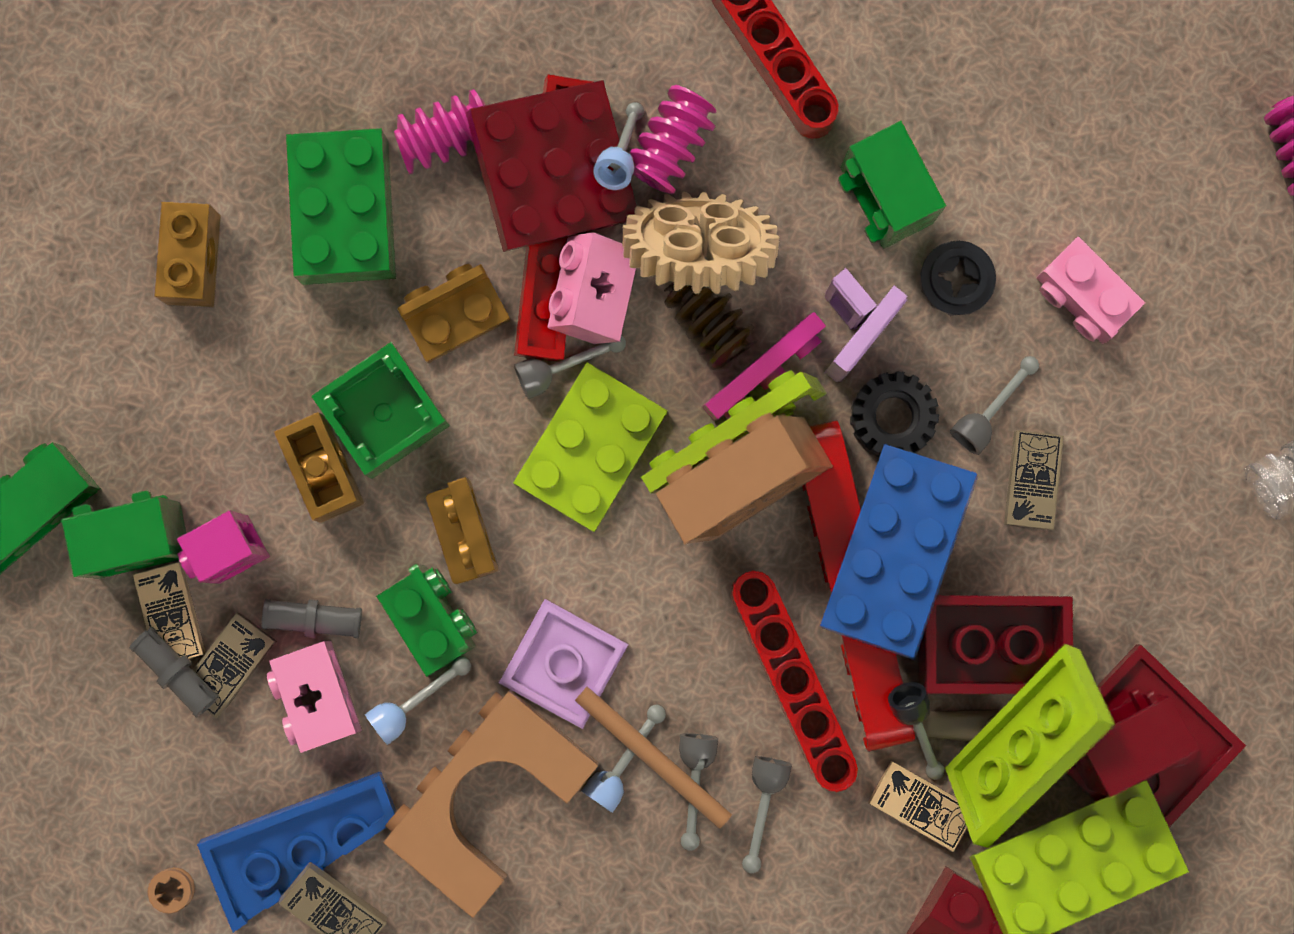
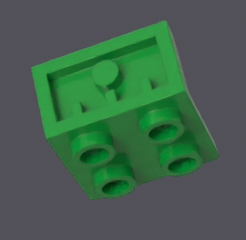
M416 563L408 568L411 573L409 576L376 597L425 676L428 677L476 647L471 637L478 632L463 609L454 611L446 596L451 594L452 590L439 569L434 570L433 567L428 569L427 566Z

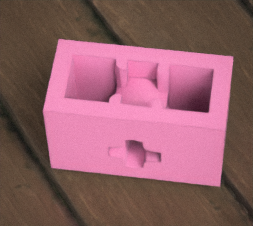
M594 232L568 237L559 258L561 270L557 287L549 301V311L551 314L547 328L592 344L620 342L636 268H630L629 266L630 258H624L622 243Z
M323 641L269 661L272 671L267 673L270 690L276 700L282 698L288 717L282 719L283 728L291 745L297 744L300 753L362 731L331 641ZM307 684L311 691L320 690L322 694V699L315 702L317 711L314 710L312 705H303L301 702V697L307 694Z

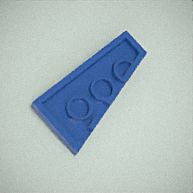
M381 771L200 839L197 846L232 933L247 924L249 919L265 908L268 909L279 902L280 897L310 861L324 870L326 866L342 855H347L386 828L385 825L397 811Z

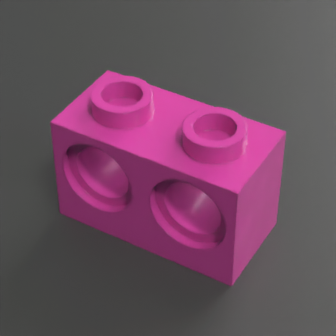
M230 510L177 538L183 550L177 555L184 571L191 579L197 577L200 583L221 584L270 557L249 516Z

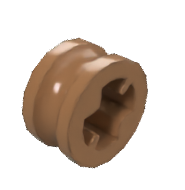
M181 868L165 869L156 874L150 881L147 891L148 899L159 912L167 914L178 912L189 905L194 898V880L188 872ZM175 878L181 883L177 889L183 888V897H176L168 903L162 898L166 892H160V884H166Z

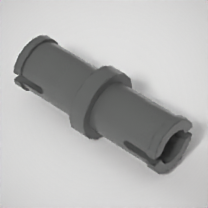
M265 599L262 612V628L265 630L278 629L305 632V637L315 638L317 633L359 638L362 608L320 605L319 600L309 599L308 604Z
M154 627L144 631L130 645L129 649L135 652L159 677L157 683L163 689L168 687L193 712L196 718L210 708L219 698V695L190 667L192 661L186 655L180 657L156 632Z

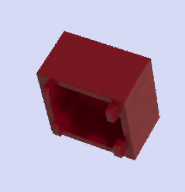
M1133 689L1128 692L1131 700L1109 711L1115 725L1075 763L1079 774L1089 790L1111 798L1199 751L1170 696L1155 694L1153 691L1141 694L1138 689Z

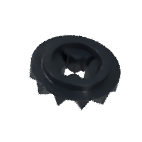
M949 241L939 245L927 256L920 271L921 292L925 294L932 308L939 309L949 316L970 315L979 310L989 301L996 285V272L992 260L983 249L967 241ZM959 260H962L963 276L970 278L971 281H976L977 284H963L956 293V297H953L952 282L945 280V277H940L938 274L952 273L959 264Z

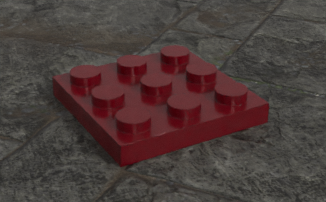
M604 80L470 108L466 112L503 252L626 223L627 215H635L637 204L631 182L623 189L612 190L600 185L593 173L599 155L609 147H617L619 143ZM610 166L607 167V168L610 169L611 171L614 170V169H613L612 167H610Z
M1136 644L1097 685L1108 711L1131 700L1128 692L1133 689H1138L1141 694L1153 691L1155 694L1170 696L1199 749L1198 752L1145 779L1169 828L1246 747L1224 723L1141 644ZM1075 764L1066 772L1092 800L1098 801L1107 797L1086 787Z

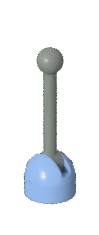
M638 102L630 103L626 108L628 119L618 146L609 147L604 150L596 161L593 171L594 177L605 188L620 190L628 186L634 172L633 157L626 152L636 122L644 116V107ZM610 166V167H612L614 170L611 171V170L608 169L607 167Z
M466 657L456 658L452 663V668L401 706L387 702L379 704L368 711L365 716L382 740L388 745L398 738L405 729L407 712L457 675L463 676L468 674L471 669L469 659Z
M652 705L648 709V719L639 730L645 738L655 724L664 721L666 717L665 709L660 705ZM627 748L612 771L595 773L581 791L613 813L624 794L620 776L635 754Z

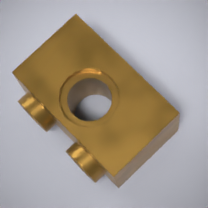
M161 202L155 297L167 305L214 307L221 215L210 204Z
M317 412L274 431L313 521L323 523L365 504L333 429L324 415Z

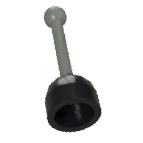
M916 682L898 685L888 696V703L892 713L900 723L913 725L927 761L926 774L930 779L938 780L943 777L945 768L941 762L936 760L922 723L930 713V700L926 689L922 684Z

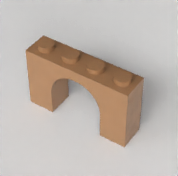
M512 690L508 691L504 697L496 692L478 713L485 719L473 734L467 729L460 734L447 750L454 758L442 772L434 766L416 788L423 794L411 809L403 804L385 825L391 831V834L383 843L472 918L475 917L503 883L507 874L475 848L458 828L454 815V798L463 777L470 770L481 764L495 761L509 762L527 770L565 803H568L599 765L598 761Z

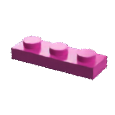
M815 312L809 314L707 401L702 408L713 421L719 419L722 415L727 420L731 418L728 411L737 403L746 399L745 395L759 384L766 390L769 388L768 384L786 372L781 365L794 353L801 360L822 342L817 334L826 325Z

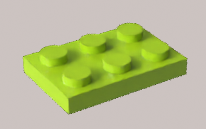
M587 362L513 484L595 533L668 413V410Z

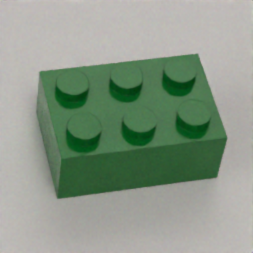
M382 128L286 134L293 276L302 285L396 279L389 145Z

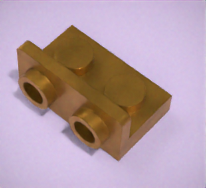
M468 263L452 270L445 276L447 282L432 290L428 285L415 289L403 298L405 304L397 308L427 364L511 321L482 264L472 268L471 264Z
M466 477L447 483L448 488L429 493L426 496V501L452 582L458 585L498 572L499 568L471 481Z

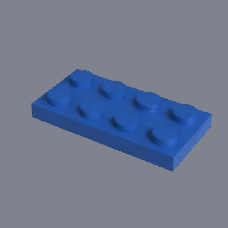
M884 444L820 626L825 630L915 660L978 479L977 473Z

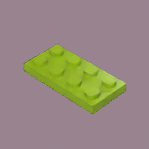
M1065 644L945 767L973 844L989 848L1115 725L1080 649Z
M1147 780L1139 782L1111 798L1104 797L969 856L1003 934H1052L1189 872Z

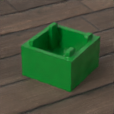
M902 121L849 146L840 167L843 175L839 176L838 182L843 192L853 191L870 223L864 231L871 243L879 241L882 248L885 249L923 230L936 221L945 209L946 204Z
M392 342L311 396L363 474L371 479L450 427Z
M141 491L132 494V503L96 511H93V507L88 504L74 507L72 510L73 517L61 519L73 577L101 579L178 561L177 554L183 550L177 538L187 534L180 502L170 500L166 495L152 497L150 491Z

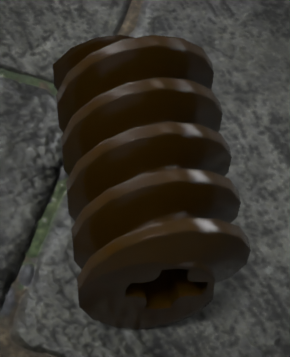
M674 282L664 290V292L672 290L664 301L667 308L682 306L675 317L677 323L684 324L693 321L686 332V336L689 339L704 336V339L697 347L698 353L704 355L715 352L708 363L710 370L722 368L757 343V341L748 343L746 340L754 329L752 324L737 327L735 324L743 313L742 309L729 312L725 310L726 305L733 297L731 293L715 296L710 287H702L700 293L695 294L692 286L685 285L679 291H675Z

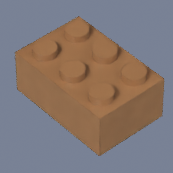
M767 413L746 426L749 434L735 443L731 439L718 443L705 453L708 457L707 461L696 468H693L691 464L674 471L666 478L669 485L658 491L656 495L684 544L718 539L833 467L804 417L786 416V414L773 417L772 413Z

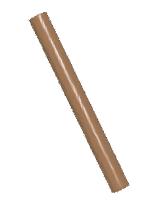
M588 686L574 700L715 826L720 829L730 819L732 814Z

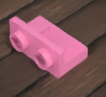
M1079 236L1036 277L1042 284L1039 290L1044 298L1057 308L1064 305L1076 317L1073 321L1075 328L1092 342L1098 339L1104 344L1118 333V330L1145 304Z

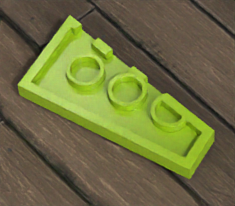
M792 370L787 371L768 384L771 391L757 401L753 397H749L733 406L728 411L731 418L716 428L713 423H709L692 433L688 437L691 444L678 453H675L674 449H670L654 458L649 463L652 470L641 476V479L649 492L656 494L669 485L666 478L674 471L689 464L696 468L708 460L705 453L713 446L727 439H731L735 443L749 434L746 426L767 413H772L773 417L781 414L791 416L794 414L793 410L796 408L794 403L806 395H810L814 402L826 395L827 392L816 377L802 371L796 375Z

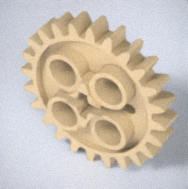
M682 192V199H675L671 195L665 194L664 203L649 199L648 208L635 207V215H627L626 225H623L622 247H624V258H630V268H641L640 276L642 278L656 275V285H662L671 281L674 282L675 291H679L685 285L692 286L695 294H699L702 287H710L715 294H719L720 286L722 285L737 291L739 290V281L754 285L756 276L766 278L768 268L775 267V261L778 256L779 236L777 235V226L770 225L769 215L758 216L759 208L757 206L744 209L743 200L739 199L728 203L724 194H721L716 199H709L706 192H702L699 198H692L689 193Z

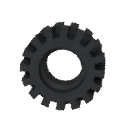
M896 371L894 374H888V372L880 374L878 377L872 378L860 389L852 403L850 424L853 425L855 431L853 434L856 440H860L864 445L863 448L877 454V457H880L884 444L916 453L927 445L926 443L933 438L936 432L934 429L936 424L939 423V414H936V407H938L937 399L931 397L929 393L932 391L927 384L923 386L918 382L920 378L915 375L909 377L904 375L905 372ZM898 398L910 407L912 421L905 432L890 434L878 425L876 410L883 400Z

